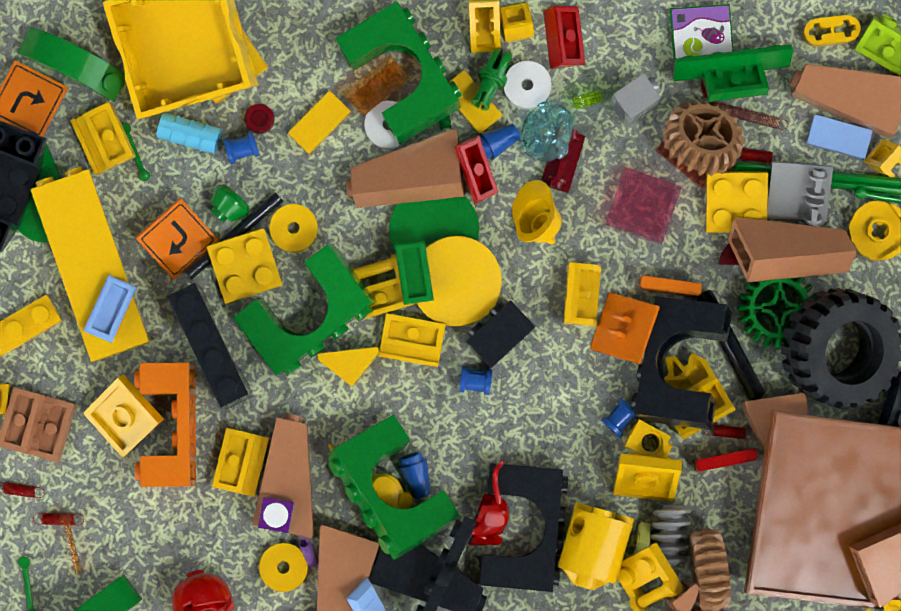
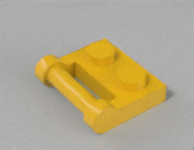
M396 253L391 254V258L355 269L351 266L360 279L394 270L396 275L395 279L366 287L377 302L371 306L373 312L364 319L414 305H404Z
M656 542L622 561L618 580L630 598L629 603L633 611H646L649 605L667 596L674 597L682 592L683 588L679 578ZM660 577L663 585L645 594L640 586Z

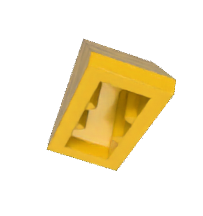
M469 0L471 53L493 52L495 48H501L499 0Z
M372 347L320 353L317 356L322 364L351 387H354L378 357L379 348Z

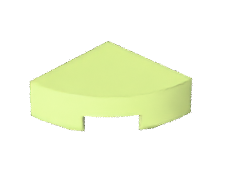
M640 522L638 524L637 543L634 553L650 545V523Z

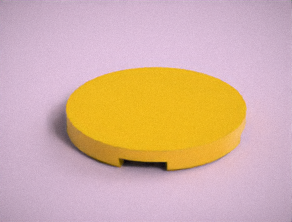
M460 235L444 237L426 246L434 301L417 303L419 308L432 320L447 326L469 325L486 316L495 306L502 285L501 270L492 252L481 242Z

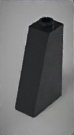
M422 544L393 560L390 554H386L380 549L370 582L371 584L426 602L429 595L424 593L430 577L437 578L442 568L437 565L439 556ZM455 568L439 607L451 611H483L487 596L482 594V586Z

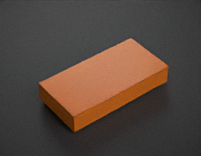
M642 275L639 279L638 288L644 291L697 298L701 294L702 284Z

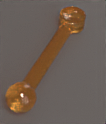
M62 513L59 520L64 524L75 574L82 573V568L70 527L71 515L69 513Z

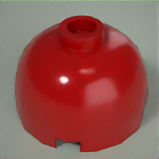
M204 570L189 572L186 575L187 578L182 580L173 591V611H232L234 609V601L228 584L215 574L204 573Z

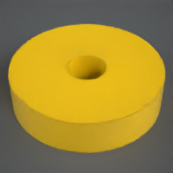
M289 204L281 207L274 213L270 221L269 230L272 240L280 249L290 253H298L308 249L315 242L318 234V223L314 214L308 208L299 204ZM292 223H297L300 227L296 234H291L288 231V227Z
M278 543L268 548L262 555L259 563V572L263 582L269 588L279 592H288L296 589L304 582L308 573V564L299 547L290 543ZM284 561L289 564V571L287 573L279 571L278 565L280 562Z

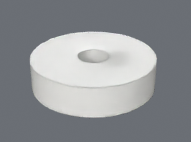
M521 61L514 64L507 71L505 76L508 81L504 87V93L512 105L520 109L530 110L541 106L548 99L552 86L551 77L541 64L534 61ZM525 80L531 81L533 88L531 90L523 89L522 82Z
M379 102L368 111L365 117L366 135L379 148L396 149L407 142L405 141L399 145L392 132L383 128L385 121L381 112L398 102Z

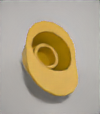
M541 180L530 181L519 189L512 204V215L518 239L523 242L533 241L535 243H549L553 245L556 242L555 236L562 225V217L554 205L552 193L548 185Z

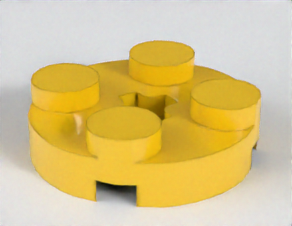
M871 201L854 212L847 226L848 236L851 242H854L856 252L861 257L870 261H885L901 253V209L897 205L884 201ZM874 223L877 226L884 225L886 227V230L883 232L885 236L883 239L878 236L873 237L871 232L873 231L872 225Z

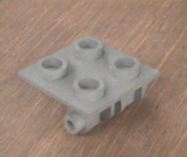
M773 161L767 202V219L804 221L808 226L817 227L820 223H826L833 166Z

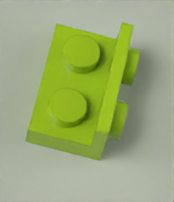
M874 14L855 50L901 76V28L897 26L898 22L889 15L882 14V16Z

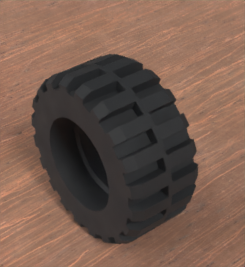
M830 288L827 292L819 291L814 293V300L806 298L799 305L801 310L799 312L793 311L789 318L792 321L789 328L785 327L782 335L786 337L785 344H781V354L786 356L782 363L784 370L791 373L788 377L791 383L799 387V391L806 396L838 409H848L849 407L856 409L864 407L865 401L872 403L879 399L878 393L880 391L886 392L891 387L890 380L892 377L896 378L900 371L897 369L899 361H901V333H898L897 330L901 329V325L897 318L892 317V310L887 305L881 304L880 300L850 289ZM853 321L859 333L857 355L845 370L831 375L825 360L827 343L840 326Z

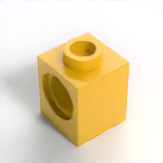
M638 419L623 447L642 456L667 457L673 446L668 443L672 436ZM647 434L654 435L658 441L656 449L652 452H648L642 447V439Z

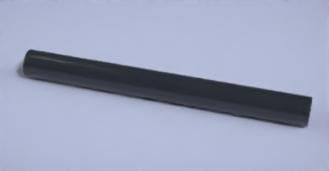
M275 192L218 242L246 234L281 204L283 200ZM208 250L184 270L191 279L212 263Z

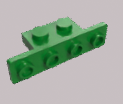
M789 44L756 49L746 48L740 51L724 53L714 52L699 56H684L674 60L672 78L673 81L702 78L709 102L768 95L769 85L764 70L789 67L794 50L792 45Z

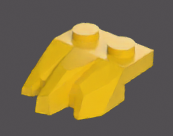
M692 353L688 358V364L683 366L676 356L665 357L668 375L664 379L668 385L682 390L711 393L717 400L713 423L736 410L706 359ZM674 425L683 440L702 430L700 428Z

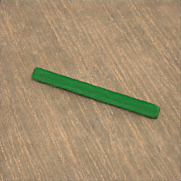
M737 162L734 165V171H767L768 182H770L772 165ZM833 171L831 188L855 191L856 188L863 187L869 192L901 195V178Z

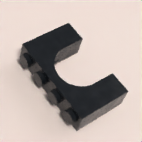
M193 283L168 295L169 302L220 408L230 409L254 397L242 369L238 368L218 330L213 318L215 313L203 288Z
M655 296L654 305L660 308L645 349L643 363L638 366L637 380L640 382L638 393L633 394L631 408L634 414L642 421L712 430L717 400L711 393L682 390L668 385L663 376V362L668 351L676 343L685 339L700 338L727 342L732 311L727 304Z
M490 463L488 494H494L492 475L497 463ZM503 464L498 472L500 494L524 497L535 503L544 517L545 531L540 544L526 555L512 557L482 554L479 585L553 592V585L559 586L560 568L555 567L556 555H561L563 548V537H558L559 524L564 525L566 507L560 506L561 494H567L568 476H563V469Z

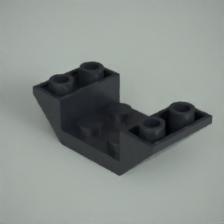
M0 121V252H3L20 227L32 197L30 189L35 188V182L38 181L42 171L47 141L42 136Z

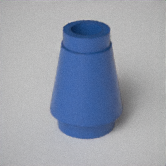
M513 123L479 133L478 135L487 160H494L516 141L520 140V134Z
M414 452L399 458L400 466L398 469L413 493L414 498L419 499L430 495L432 492L430 489L427 458H423L422 452Z

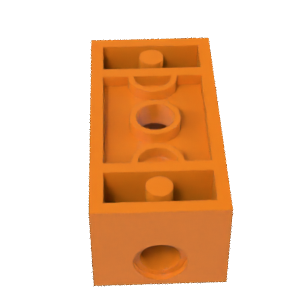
M189 362L140 363V370H135L134 374L135 388L140 389V394L146 396H177V400H172V419H177V431H172V449L177 450V455L140 456V462L135 463V480L140 481V487L196 486L195 365Z

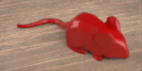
M503 460L496 464L493 471L492 484L494 495L484 493L478 507L479 514H476L474 517L477 525H474L469 540V545L471 546L500 545L502 542V538L498 535L503 533L510 515L509 506L502 499L498 486V472L503 465Z

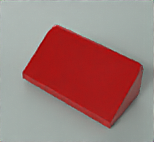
M553 6L543 10L550 69L586 65L579 6Z
M480 137L466 138L454 146L474 203L499 193Z

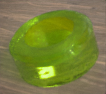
M600 90L571 98L576 110L601 103L603 100Z

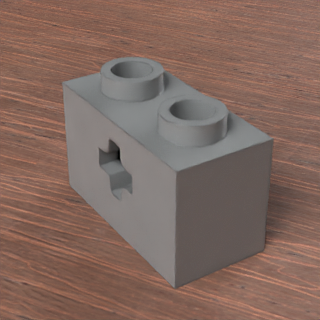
M643 73L615 92L611 98L610 105L625 126L628 127L657 106L661 99L659 96L661 89L652 77L647 79Z

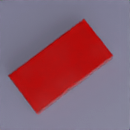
M756 448L696 459L693 460L695 471L701 472L756 461L758 456Z

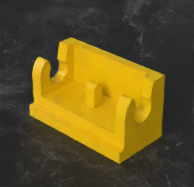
M569 262L563 324L596 327L601 267L599 265Z

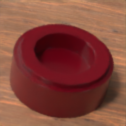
M254 104L247 109L244 121L250 131L252 130L254 134L260 135L269 132L273 128L275 116L267 105Z

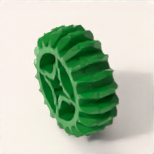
M797 277L795 281H792V278L754 281L756 286L750 283L744 285L745 290L750 294L741 293L738 296L740 300L746 302V305H738L736 307V310L739 312L746 311V316L738 318V322H749L750 326L746 327L743 332L747 334L754 330L756 333L751 339L754 343L762 336L764 337L762 347L768 348L771 340H774L773 346L775 350L781 349L782 340L785 344L786 337L782 336V326H784L785 318L787 315H792L793 311L799 312L801 307L798 304L787 301L783 286L794 291L800 303L806 298L814 300L813 295L808 297L806 294L813 286L811 284L803 288L800 286L804 277ZM773 285L771 300L768 303L754 304L758 293L764 287ZM777 300L786 309H792L780 313L779 318L775 316L776 312L772 313L771 309H764L775 305ZM755 313L764 314L770 318L773 333L760 325Z

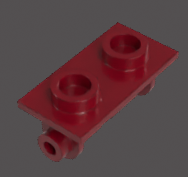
M558 127L556 129L541 179L549 188L569 193L586 137L578 134L577 130L571 128L565 130Z

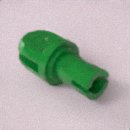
M500 47L494 49L486 67H481L478 73L481 83L474 98L471 100V104L474 107L479 108L481 103V110L487 111L496 90L505 87L508 81L505 75L512 61V53L509 50L505 52L497 70L496 67L503 48Z

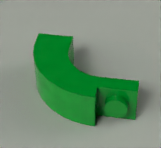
M34 27L29 28L17 54L33 63L57 72L115 102L125 82V73L109 65L110 63L68 41Z

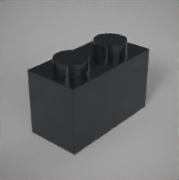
M511 300L506 305L501 301L489 312L492 318L483 325L479 321L466 333L470 337L466 343L490 369L535 329L534 324Z

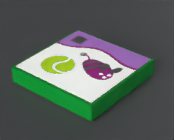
M730 4L670 8L673 63L676 58L734 51Z

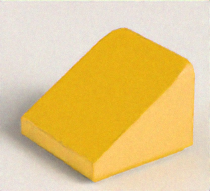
M528 2L499 8L505 43L534 37L533 21Z

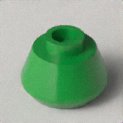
M225 184L218 185L215 188L210 204L214 207L210 212L221 222L224 223L227 219L230 222H234L248 214L249 205Z

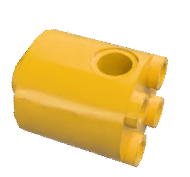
M575 502L557 567L563 569L572 584L595 591L596 588L607 583L616 584L634 518L620 514L616 515L613 512Z

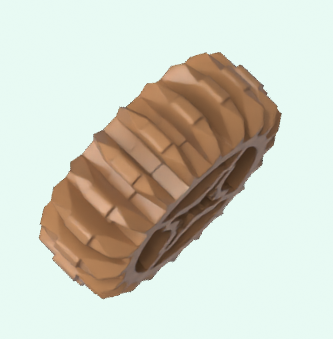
M695 99L691 104L685 101L680 107H676L672 111L670 117L665 122L662 138L665 139L664 148L670 150L669 158L678 159L677 166L684 164L687 166L688 172L694 169L701 176L706 171L712 177L716 172L723 174L727 168L735 165L737 158L742 153L745 137L742 136L743 127L737 125L738 118L729 117V110L722 111L719 109V103L711 106L708 100L700 104Z
M703 528L698 531H692L689 536V556L693 582L700 588L696 598L698 606L703 611H719L720 609L728 608L731 601V584L723 537L718 529Z

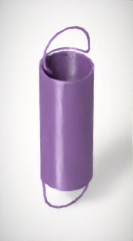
M303 537L299 542L300 549L308 566L316 567L319 564V559L310 539Z

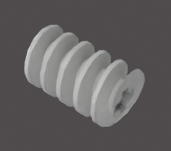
M658 504L662 506V509L653 511V515L660 518L661 521L652 523L651 527L659 530L660 533L651 535L650 539L659 543L658 546L671 567L682 568L678 564L686 562L687 557L679 554V551L687 550L688 545L681 542L680 539L689 537V533L682 530L681 527L690 525V520L682 517V515L691 513L692 509L686 506Z

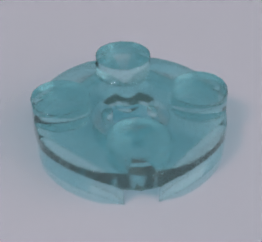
M543 101L537 105L540 108L534 114L529 113L525 118L520 140L521 144L526 147L527 152L525 153L527 156L540 162H549L555 158L561 159L567 154L568 143L571 139L575 123V115L559 103ZM548 129H549L547 135L545 136V135H544L545 130H548Z

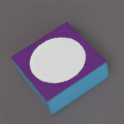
M264 497L258 528L289 533L294 502Z

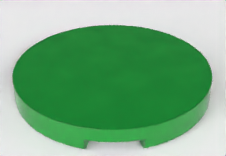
M465 196L400 203L396 205L391 215L389 225L390 240L394 251V245L425 240V245L427 246L433 241L448 236L460 235L478 241L479 220L473 205Z

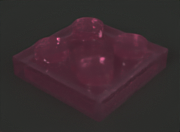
M625 167L605 225L662 245L682 187Z

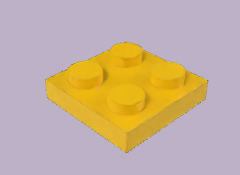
M724 171L723 174L716 172L712 177L706 172V233H730L734 218L739 217L767 221L768 172Z
M264 228L206 246L225 304L283 286Z
M124 374L118 377L83 412L122 458L130 454L164 420Z
M621 453L614 480L613 495L673 502L682 471V460L666 456L649 457L638 453Z

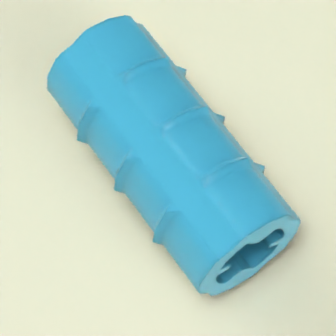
M167 113L162 114L157 128V138L212 154H216L222 137L221 128Z

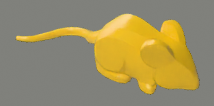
M328 444L329 448L333 450L334 447L331 444ZM372 472L373 488L384 503L398 509H409L412 507L413 495L410 492H404L396 477L388 473L378 474Z

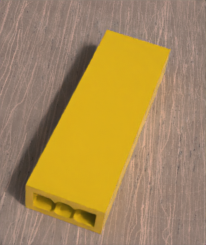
M82 167L66 171L65 178L54 181L53 177L35 182L37 187L30 190L91 362H95L150 343L134 295L112 343L84 331L108 275L128 284L130 283L89 169L83 171Z

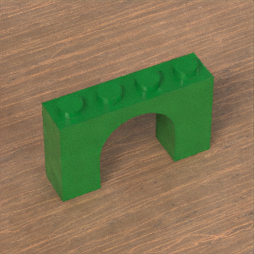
M396 1L335 39L353 71L384 53L394 51L406 53L420 64L422 76L416 90L405 99L381 112L385 123L400 145L460 109L461 105L458 98L462 97V94L455 82L451 81L448 83L443 75L447 70L438 56L433 58L429 53L428 49L431 45L423 32L417 33L412 26L416 21L407 7L402 9Z
M327 244L304 262L324 289L328 299L326 318L317 330L310 334H298L290 331L280 322L263 298L256 299L233 317L276 376L284 372L287 376L291 375L302 366L299 362L307 355L312 358L326 347L323 343L331 336L334 340L338 339L349 330L348 323L355 318L359 322L373 312L371 306L377 301L334 244Z
M394 414L335 447L328 457V464L332 473L336 477L340 476L346 486L345 491L348 498L353 503L356 502L362 510L363 521L370 529H374L379 537L378 542L384 553L390 554L393 560L452 526L456 519L460 517L444 490L420 505L409 509L391 507L384 503L376 494L372 484L373 468L380 462L403 450L410 441V438Z

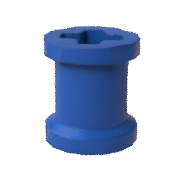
M252 130L242 137L232 140L228 138L223 139L231 165L235 164L236 160L247 156H260Z
M462 365L459 392L464 393L465 390L484 392V395H489L492 369H487L486 371L473 370Z
M620 397L615 409L607 417H602L600 421L616 436L621 438L623 436L622 431L634 418L638 419V417L634 414L631 405Z

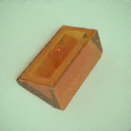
M389 55L346 91L344 96L364 117L408 80L409 77L393 57Z

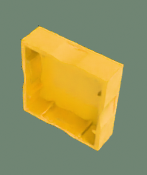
M108 0L103 2L114 43L123 60L125 80L137 120L259 86L234 0Z

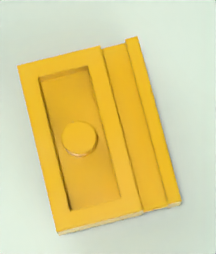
M107 102L76 119L70 120L94 175H100L102 172L136 157L111 102Z
M386 313L378 357L438 367L446 324Z
M226 428L212 487L255 497L270 438Z

